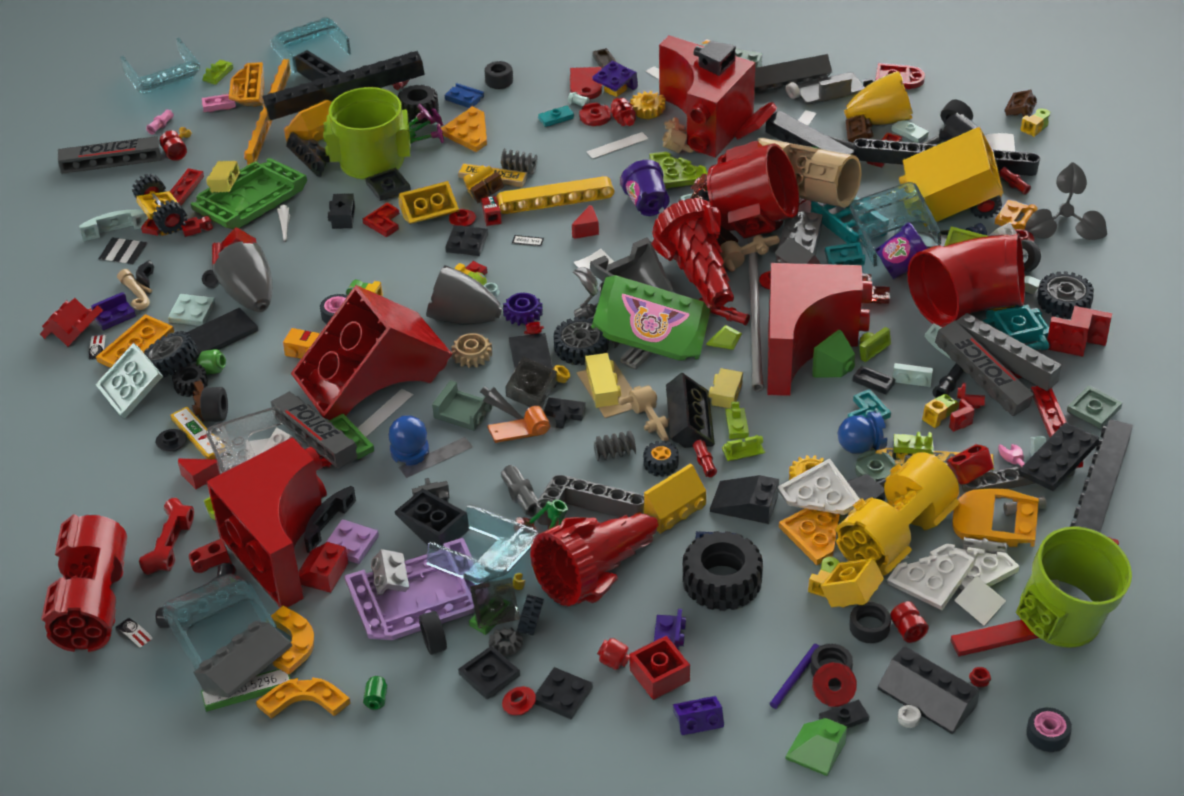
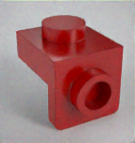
M962 383V387H958L957 399H964L973 408H980V405L984 406L985 395L966 394V383Z
M964 399L960 400L959 409L950 415L949 428L953 432L973 424L975 410Z

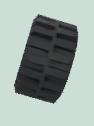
M408 86L397 95L401 101L402 110H407L409 123L420 113L419 104L428 111L431 117L433 116L431 109L435 108L439 114L438 95L435 89L430 86ZM424 117L422 120H418L415 124H423L424 122L428 121V119Z

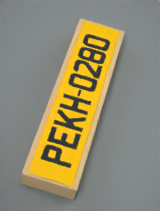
M463 163L458 172V178H463L467 174L475 175L480 165ZM491 167L494 172L500 174L504 185L523 187L527 179V172Z

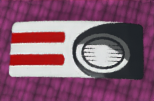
M106 335L91 337L89 359H96V356L104 350Z
M130 618L116 626L118 630L129 637L139 648L153 639L146 630Z

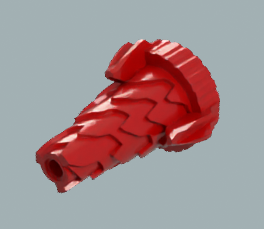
M689 198L670 205V207L658 215L653 225L652 234L654 240L651 244L654 250L667 260H676L679 268L684 270L688 280L691 283L693 282L701 293L708 309L714 310L734 300V295L728 284L730 279L723 267L724 260L720 254L722 249L717 241L721 229L720 210L717 207H713L709 201Z
M641 512L630 517L624 515L618 519H610L602 523L598 522L595 517L563 519L561 525L536 535L531 544V564L538 583L554 602L562 606H572L584 601L590 603L599 601L612 584L618 580L616 574L608 571L620 566L621 561L635 555L636 550L653 541L652 535L657 532V527L659 526L657 519L650 517L648 514H641Z

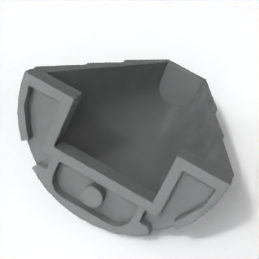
M648 237L634 242L630 255L608 264L609 259L605 255L590 261V270L602 282L605 281L606 277L617 275L674 293L656 251L652 247V242Z

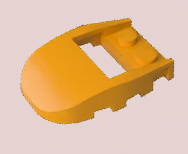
M977 489L966 492L958 499L960 504L953 510L952 527L956 535L964 540V537L979 540L987 538L988 541L1005 542L1008 547H1017L1018 543H1030V547L1035 546L1039 498L1009 489ZM1003 497L1017 502L1014 533L992 530L995 498L1001 499Z

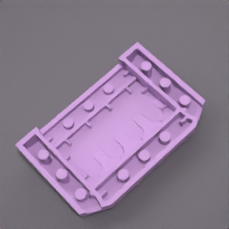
M463 538L444 543V549L404 561L409 582V589L406 592L387 589L382 595H378L374 585L373 572L366 574L365 570H361L344 576L368 639L395 640L421 631L419 615L436 611L441 624L473 614L489 599V593Z

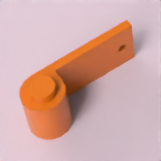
M532 406L526 410L524 419L487 425V428L494 443L543 435L550 429V422L540 406Z

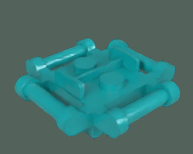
M1016 305L1015 307L997 311H986L987 319L982 320L986 324L995 327L997 330L1023 344L1037 341L1036 343L1027 344V346L1034 350L1044 351L1049 349L1047 341L1049 326L1038 308L1030 309L1028 305Z

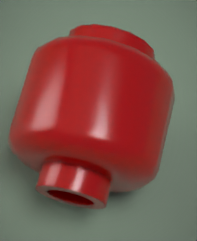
M610 638L608 641L605 639L597 653L599 661L613 670H618L620 666L625 667L629 661V655L627 654L629 647L615 638Z

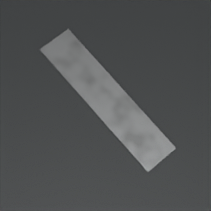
M463 437L428 453L424 457L425 460L418 464L409 466L404 464L398 468L408 478L473 446Z

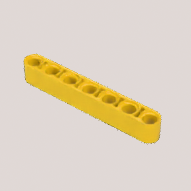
M607 176L503 191L497 194L496 200L501 213L510 214L608 199L614 195L615 191L611 179Z

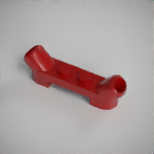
M171 498L166 501L164 511L169 518L167 523L165 522L163 525L161 536L156 540V547L153 551L139 558V565L144 574L150 575L158 570L170 571L176 561L173 547L181 529L189 530L193 523V506L183 505L178 498Z

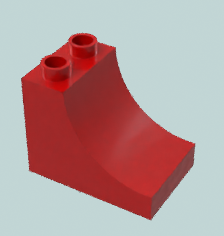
M668 35L659 44V95H663L665 101L677 106L687 115V145L697 153H703L716 158L733 140L736 131L754 114L755 62L735 56V61L718 76L699 66V57L693 55L696 46L703 48L705 46Z
M771 263L767 395L790 396L791 383L797 371L813 358L814 348L837 330L843 332L851 347H858L859 331L869 332L870 310L861 309V304H871L872 281H862V265Z
M355 285L293 369L291 375L322 417L331 420L341 414L346 416L351 409L367 396L389 385L406 381L431 383L437 374L446 367L448 360L453 354L418 312Z
M293 437L207 481L220 539H223L226 546L279 608L282 606L288 608L304 599L294 547L305 532L310 517L322 504L321 499L327 496L326 488L316 474V471L322 468L319 455L312 447L304 450Z

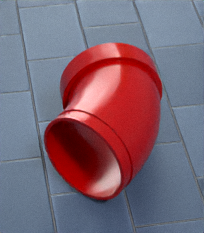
M1006 234L980 237L947 246H933L913 255L908 265V285L911 296L921 314L930 323L944 327L953 321H957L966 313L971 314L978 311L1016 305L1023 306L1025 300V273L1020 235Z

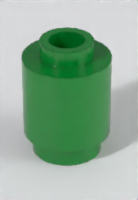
M372 676L366 682L363 703L371 710L380 709L385 705L387 684L383 677Z

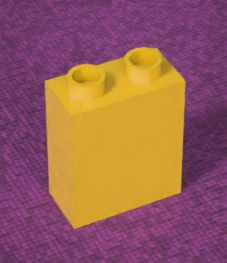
M980 126L903 160L905 175L899 177L900 185L907 196L903 198V203L910 217L918 215L925 227L1003 194L993 150Z

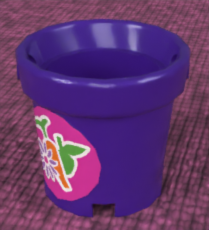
M648 159L639 160L630 164L622 172L620 186L624 193L630 196L638 212L640 211L643 216L657 215L660 213L659 209L663 207L665 210L668 207L670 197L663 181V170L659 163Z
M907 222L898 233L877 247L875 251L894 280L907 273L908 265L913 255L927 249L913 225Z

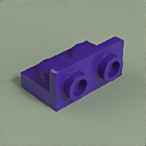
M124 292L91 305L92 310L97 305L103 309L95 319L103 331L136 317L135 311L127 302Z
M678 609L677 616L657 615L654 641L667 636L678 650L680 646L684 647L685 634L681 633V630L686 629V617H682V609Z
M716 696L673 704V711L679 722L682 736L724 727L723 709Z

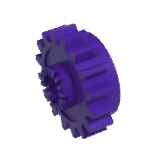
M516 293L506 299V303H503V316L506 318V321L510 320L511 324L516 322L520 326L521 323H524L526 326V324L534 322V320L539 321L540 316L543 315V304L540 303L539 298L530 293Z

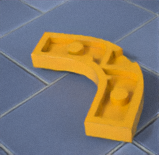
M282 606L269 616V623L286 632L291 637L292 647L273 662V666L290 675L311 655L314 648V632L310 623L303 616Z
M313 677L312 680H299L295 678L283 682L256 701L257 707L271 719L289 705L302 700L314 701L333 716H336L351 704L350 698L336 686L323 679Z

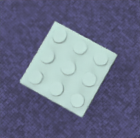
M133 343L98 381L96 386L118 414L126 418L159 382L163 375L142 350Z

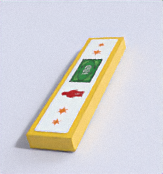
M187 406L170 414L171 420L185 433L186 437L206 459H216L226 453L222 444Z

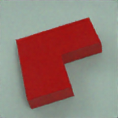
M387 202L362 220L366 226L388 237L399 230V225L391 219L400 213L398 208Z

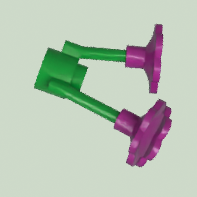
M419 104L420 113L409 123L410 144L428 138H439L441 143H444L441 126L444 124L441 116L434 108L431 109L433 115L431 117L428 111ZM424 117L428 119V121L415 127L414 129L413 127H411L418 120H422ZM437 123V130L435 132L414 138L417 136L415 132L428 124Z

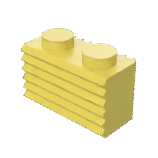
M217 161L206 180L212 193L230 192L240 174L237 161Z
M720 368L719 373L714 376V387L711 386L709 390L712 406L731 408V402L737 401L741 390L743 372Z

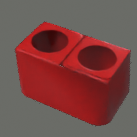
M978 444L971 446L946 461L959 484H967L994 468L989 449Z

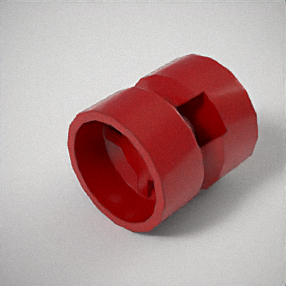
M166 131L160 136L159 143L170 160L177 161L186 155L187 147L176 131Z
M909 601L900 603L890 613L891 621L898 629L904 641L908 643L916 642L927 634L929 630L928 624L920 616V612L914 603Z

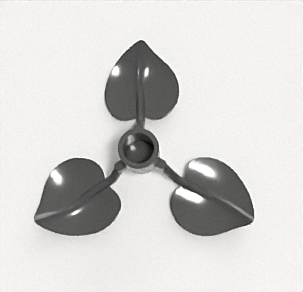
M1071 162L1064 168L1056 180L1058 189L1063 193H1069L1066 203L1060 205L1059 212L1053 217L1049 209L1035 211L1028 219L1025 230L1033 236L1045 239L1051 237L1056 232L1057 223L1054 219L1060 215L1064 217L1073 216L1080 220L1075 229L1082 238L1098 240L1107 236L1106 221L1101 213L1094 210L1087 211L1082 218L1074 213V207L1070 204L1073 193L1081 194L1087 186L1085 173L1074 162Z
M579 267L572 273L580 279L590 296L578 309L574 310V316L578 317V319H581V317H586V320L589 317L594 319L595 308H597L598 303L593 305L588 304V302L598 293L596 288L598 282L590 269ZM604 282L599 285L600 294H601V291H602ZM612 341L614 348L619 345V342Z

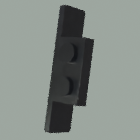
M295 132L290 133L286 147L317 177H321L326 162H330L329 155L326 156L325 148H322L318 141L314 139L303 140Z

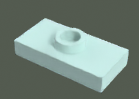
M906 120L898 121L892 125V131L916 143L928 137L929 131Z

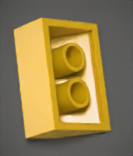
M448 181L399 193V207L404 219L409 224L459 211Z
M691 463L644 492V514L657 519L659 524L657 531L660 534L667 529H671L675 524L688 518L689 515L706 505V489Z

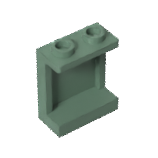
M452 380L448 382L432 404L433 417L435 419L475 431L479 424H482L484 417L492 410L493 406L483 401L485 396L481 398L458 391L457 382Z

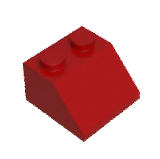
M326 542L311 550L298 571L301 585L331 593L349 564L346 547Z

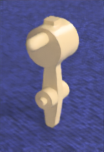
M676 117L672 120L669 119L668 122L665 121V129L669 131H666L663 135V147L676 153H680L681 150L692 153L693 150L690 146L685 144L687 138L685 126L679 124V120Z
M757 235L753 238L752 243L740 247L735 241H727L720 246L722 249L720 254L724 260L723 265L730 272H733L743 264L744 255L758 252L760 255L766 254L769 250L768 247L780 242L779 237L775 235L763 238L761 235Z
M649 385L634 387L629 392V395L619 398L618 403L620 405L631 403L636 414L646 412L650 421H646L645 431L647 430L649 433L656 431L662 441L669 440L664 429L668 427L669 418L666 419L665 416L658 418L653 409L657 405V395Z

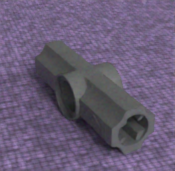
M506 466L501 471V477L508 487L513 502H518L525 515L535 516L538 499L534 494L530 481L523 478L516 466Z

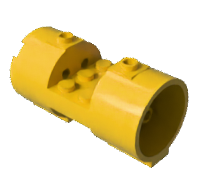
M924 452L915 453L902 466L897 464L890 470L891 474L886 478L884 485L887 502L871 497L866 500L861 498L853 504L854 509L848 513L849 516L835 530L838 534L837 546L848 561L874 558L882 576L889 574L912 551L909 546L911 532L908 525L910 523L921 526L926 531L936 527L960 504L957 499L959 485L954 473L941 459L932 454Z

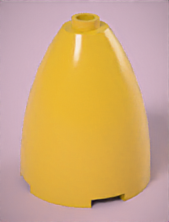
M897 71L886 75L858 92L846 105L844 110L846 119L864 114L866 118H870L872 125L893 124L898 121L912 119L911 104L907 91L902 84L903 80L900 73Z

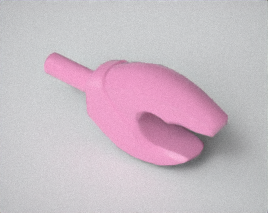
M999 444V453L1005 461L1013 465L1019 464L1021 467L1025 464L1023 462L1024 454L1019 446L1011 444V450H1008Z

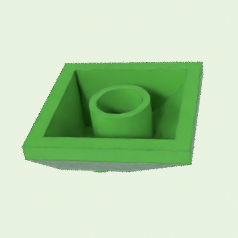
M837 330L814 348L812 376L815 378L843 377L855 367V353L841 330Z
M827 718L804 723L785 759L828 776L846 743L847 726Z

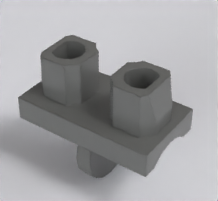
M426 478L425 485L412 489L413 496L423 488L447 502L448 498H450L447 481L430 483V479Z

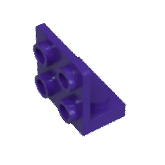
M611 61L592 77L593 81L614 91L619 90L625 84L632 90L638 87L637 72L615 61Z

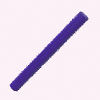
M814 643L771 700L769 704L772 708L777 709L811 663L814 650L819 647L818 644Z

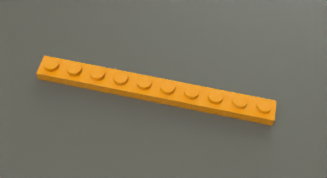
M283 59L281 65L278 66V73L275 74L274 83L271 84V90L268 94L285 89L291 74L289 59ZM264 105L263 111L260 112L259 121L256 122V128L252 132V138L248 142V149L244 152V158L247 160L248 165L257 162L273 121L269 120Z

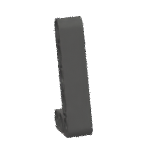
M556 475L550 480L536 505V514L545 507L547 501L552 503L553 500H561L566 504L618 517L624 515L630 517L638 512L644 514V496L641 494L565 475ZM546 511L537 519V522L541 525H550L552 520L548 518V512Z

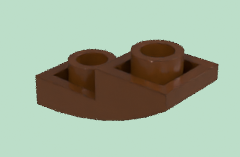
M200 380L194 382V405H192L195 416L199 415L201 421L204 422L205 420L202 417L200 408L201 392L204 386Z

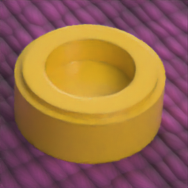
M562 365L554 366L551 371L552 377L560 383H566L571 376L569 370Z

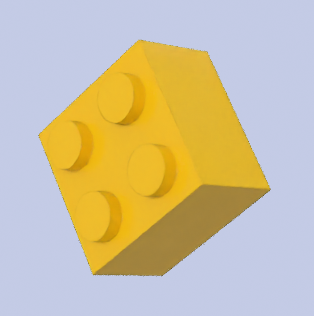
M874 558L841 562L837 564L823 582L821 588L831 607L840 606L843 608L854 604L864 605L870 600V597L878 589L884 578Z

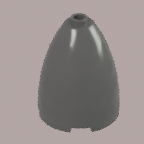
M242 241L225 247L218 253L219 257L215 264H212V270L218 282L242 306L256 312L265 311L271 302L273 285L271 270L262 248L255 242L253 244H243Z
M444 265L435 282L431 301H429L426 317L455 324H481L500 318L503 308L500 307V302L481 283L459 270Z

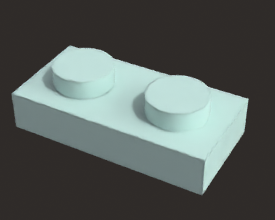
M895 363L893 378L896 383L931 387L933 368Z

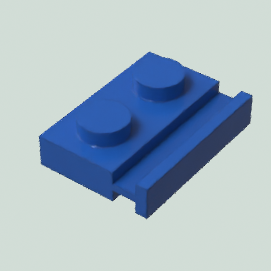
M456 83V86L452 87L444 97L446 101L470 108L474 107L480 101V98H484V92Z

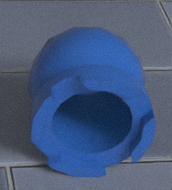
M872 411L868 412L866 417L855 415L844 419L837 431L839 444L844 450L852 454H862L869 451L872 447L875 450L885 449L887 438L883 437L882 429L886 428L883 417L879 412Z
M412 415L401 416L393 421L388 433L392 459L397 463L398 461L404 462L408 466L424 461V457L429 453L425 424L419 418Z

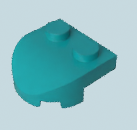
M860 242L828 246L824 249L828 264L862 265L863 269L866 256L865 254L863 255Z

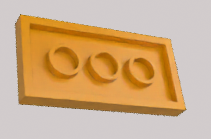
M145 314L96 356L97 362L111 368L133 343L145 353L144 351L151 344H155L157 339L161 340V337H167L170 333L173 334L174 328Z

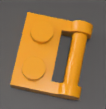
M1008 199L995 218V224L1003 226L1010 222L1014 230H1025L1028 219L1038 208L1034 204L1025 205ZM1022 213H1024V216L1022 217V219H1021L1020 221L1016 222V221L1018 220V218L1020 217V215H1021Z

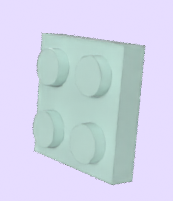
M180 294L168 316L169 323L194 326L205 324L215 305L214 297Z

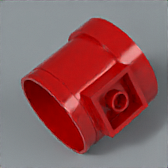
M752 141L742 146H736L726 150L725 162L712 165L708 170V196L711 205L720 210L722 227L729 231L736 230L744 239L776 230V222L795 217L798 213L800 201L796 175L787 154L778 144L772 143L762 146L759 141Z

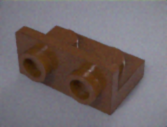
M1031 89L1014 92L1004 110L1006 116H1015L1022 113L1023 117H1030L1037 104V98L1033 95Z
M864 114L845 120L847 140L854 143L856 139H872L874 137L871 129L873 127L872 122Z

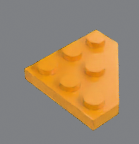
M473 106L441 128L444 137L475 152L487 145L484 112Z
M805 508L780 521L779 528L818 565L822 563L824 558L833 557L837 535L835 530L839 523L840 514Z

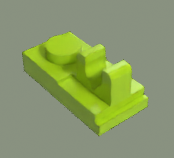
M218 60L215 64H211V69L206 68V73L203 75L202 80L216 85L233 69V63Z
M739 401L731 402V409H725L729 439L748 438L749 430L745 408H739Z
M917 432L916 436L894 434L893 453L915 454L924 452L933 455L934 449L931 432H928V436H921V432Z

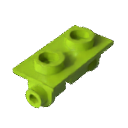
M758 435L745 438V442H742L741 439L727 441L721 447L727 461L765 453L762 446L763 437Z

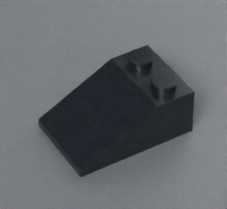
M756 475L720 481L710 507V512L769 524L778 498L777 487L779 486V479Z
M423 488L394 511L395 515L427 546L436 551L444 549V543L460 539L470 530L467 512Z

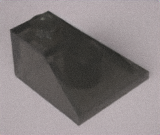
M508 576L470 586L478 629L520 620L512 577Z

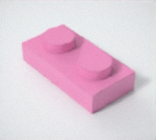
M229 94L202 98L204 112L228 110L236 107L235 102L229 100Z

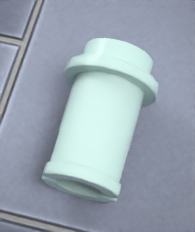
M577 92L570 93L568 96V102L572 105L584 106L589 104L590 101L588 97L577 95Z

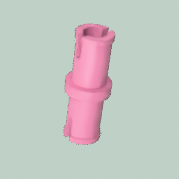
M167 109L160 116H156L154 121L146 127L148 133L155 134L160 128H164L166 123L173 119V112Z

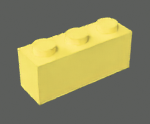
M608 353L585 356L586 372L595 407L618 405V397H621L620 385H616L618 384L617 374L613 373V360H609Z

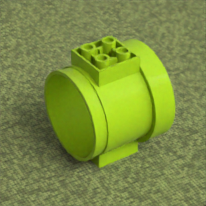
M375 87L357 88L339 95L330 104L329 115H327V122H324L323 132L324 142H326V156L329 155L330 162H339L341 169L347 175L365 180L367 177L395 167L398 170L404 162V157H411L407 110H402L401 101L394 93Z
M1083 527L1057 529L1047 535L1042 541L1032 563L1031 576L1021 594L1019 606L1015 613L1037 637L1047 643L1066 648L1084 646L1096 638L1109 613L1118 607L1129 589L1132 580L1130 562L1123 550L1113 540L1095 530ZM1051 580H1059L1077 587L1092 602L1080 600L1066 594L1055 586Z

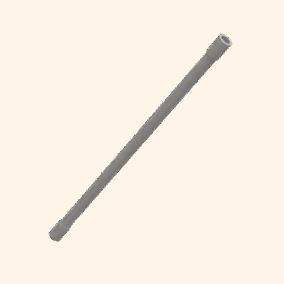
M755 236L747 238L748 244L753 242L752 240ZM757 252L748 254L753 391L760 392L763 390L758 258Z

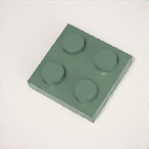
M1088 385L1068 405L1067 412L1101 429L1121 409L1122 402Z

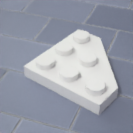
M830 458L777 487L778 492L788 506L842 515L851 512L854 509L853 504L860 500Z
M945 544L931 551L929 555L939 557L949 554V551L958 550L975 558V565L959 586L962 591L975 576L979 577L990 587L1019 572L1020 567L1006 553H985L984 549L967 547V550L955 548L953 544Z
M953 550L949 551V554L939 557L933 555L921 558L918 562L907 564V562L900 563L888 577L887 582L889 585L943 610L976 561L975 558L961 551Z

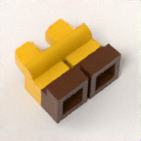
M482 165L477 168L475 175L467 174L463 177L469 194L477 203L481 202V198L491 196L490 193L493 195L505 187L500 174L494 172L490 165L487 167Z

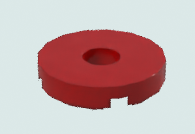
M597 102L586 104L579 111L580 121L588 126L604 125L612 117L611 109L604 104L603 106Z
M836 662L825 664L819 668L812 681L815 697L829 707H839L847 704L854 697L857 687V680L852 670L848 666ZM836 678L840 681L841 687L838 691H832L829 688L828 682L830 679Z

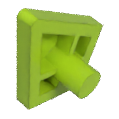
M725 325L706 345L734 350L742 333Z

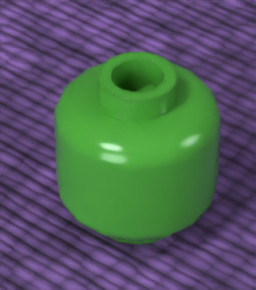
M217 349L202 351L197 359V366L199 364L202 365V368H205L206 375L222 372L226 366V358Z

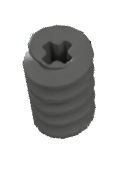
M503 149L501 155V166L503 169L533 174L537 168V154L532 158V153H529L528 157H526V152H522L520 156L519 151H516L515 155H513V150L510 149L507 154V149Z
M627 431L626 436L623 432H619L618 437L614 433L611 435V439L608 435H604L603 441L600 436H596L594 441V452L597 461L600 460V455L605 460H607L608 454L615 458L616 452H618L620 457L623 456V451H626L628 456H630L631 450L636 454L635 439L631 431Z

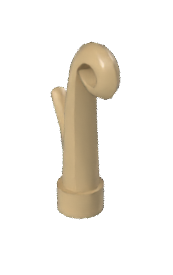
M128 269L121 270L117 275L118 280L137 296L131 302V306L136 310L146 309L150 301L145 292L152 293V290L138 282Z

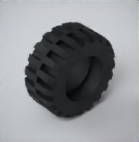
M714 531L713 534L709 535V533L702 535L701 539L698 537L686 548V552L683 555V587L692 600H696V603L699 605H706L711 610H714V608L719 609V611H726L729 608L735 610L740 605L742 607L747 605L749 600L752 601L757 596V593L760 592L763 558L758 547L755 544L753 545V542L748 538L744 539L742 535L738 533L734 535L729 531H725V533ZM716 566H727L738 572L722 576L710 573L707 570Z

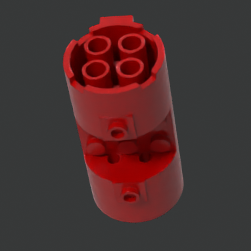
M73 514L61 523L55 555L59 557L58 568L63 578H59L48 586L41 618L45 622L47 638L61 649L75 652V649H87L88 652L101 649L110 640L116 613V596L110 589V586L114 582L119 581L124 574V556L127 545V533L118 522L100 515H84L79 517Z

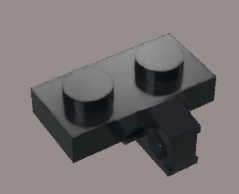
M548 397L544 413L546 416L556 418V428L563 429L566 419L582 421L586 402Z

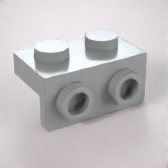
M381 549L371 561L377 594L382 595L387 589L406 592L409 589V582L403 553Z

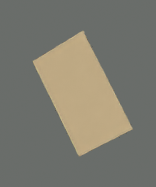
M613 361V373L617 374L618 384L616 385H620L621 397L627 396L633 389ZM586 370L576 372L594 400ZM618 403V405L598 407L604 418L633 409L631 403L624 405Z

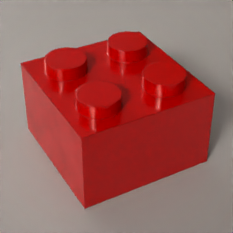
M667 636L629 654L630 671L652 700L690 682V664Z

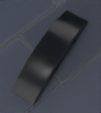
M353 486L346 487L327 498L312 514L304 534L307 553H310L322 541L320 531L338 511L345 514L356 502Z

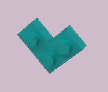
M870 389L853 395V401L860 409L848 413L847 418L855 415L866 417L867 413L872 411L879 412L883 420L891 418V411Z

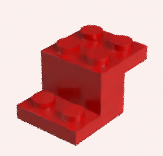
M75 297L70 302L66 300L42 325L44 329L40 335L45 339L53 333L68 347L97 318L103 309L98 305L93 310L91 308L87 309Z
M1074 306L1071 320L1052 317L1047 338L1049 343L1048 350L1083 357L1087 343L1106 346L1113 313Z

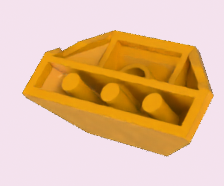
M263 62L246 63L244 68L231 78L229 100L244 106L257 107L263 105L262 96H264L265 88Z
M325 100L300 111L291 120L290 124L284 128L286 143L291 132H295L303 140L314 139L320 141L324 139V122H327V115H329V107L332 101Z

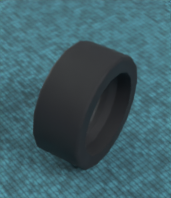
M867 602L864 605H857L850 613L849 627L856 639L865 643H877L888 636L891 626V615L888 609L875 602ZM863 617H874L879 619L883 625L878 628H866L857 621Z
M432 611L419 615L420 629L430 655L447 650L445 633L437 612Z
M838 644L821 645L814 650L811 657V673L813 677L816 671L821 668L819 662L827 658L837 659L851 670L853 669L851 653L845 647ZM836 678L830 679L828 682V686L841 685L840 681Z

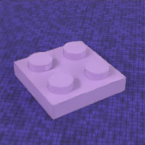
M342 519L326 542L345 546L348 561L360 564L379 537L378 530Z

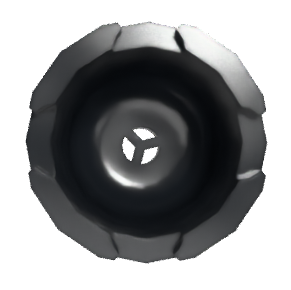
M955 113L945 121L946 126L943 130L940 129L939 137L945 142L975 129L977 126L963 113L961 115Z

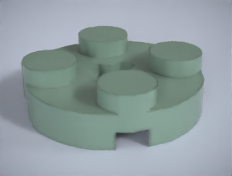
M866 451L858 456L855 472L858 477L868 474L875 481L882 478L886 479L891 474L890 470L895 466V461L887 453L877 454L875 451Z

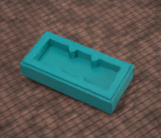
M566 105L538 114V119L544 127L574 119V113Z

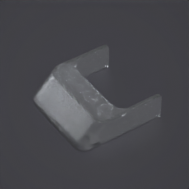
M279 406L219 423L207 429V439L222 473L256 456L248 439L256 432L283 424Z

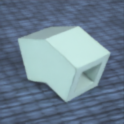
M1025 276V292L1034 295L1039 288L1040 280L1032 276Z
M1030 437L1031 456L1046 443V437Z

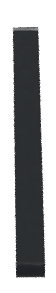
M860 138L855 140L853 150L855 151L854 156L859 161L904 165L903 160L936 145ZM993 150L998 173L1005 167L1013 174L1026 176L1037 174L1040 163L1039 155L1027 152Z

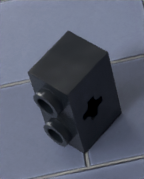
M354 193L333 194L332 201H329L330 211H328V222H331L332 229L353 228L355 214Z

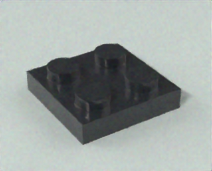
M396 167L365 178L366 184L380 201L411 190L410 184Z
M454 225L445 246L446 252L480 256L488 236V229Z
M492 645L458 669L459 675L486 700L520 676V670Z
M554 667L536 692L535 704L572 720L592 690L593 683Z

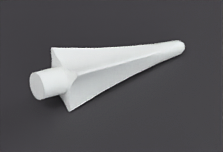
M282 205L277 210L282 227L283 240L287 241V231L291 215L289 214V207L287 208L286 205Z

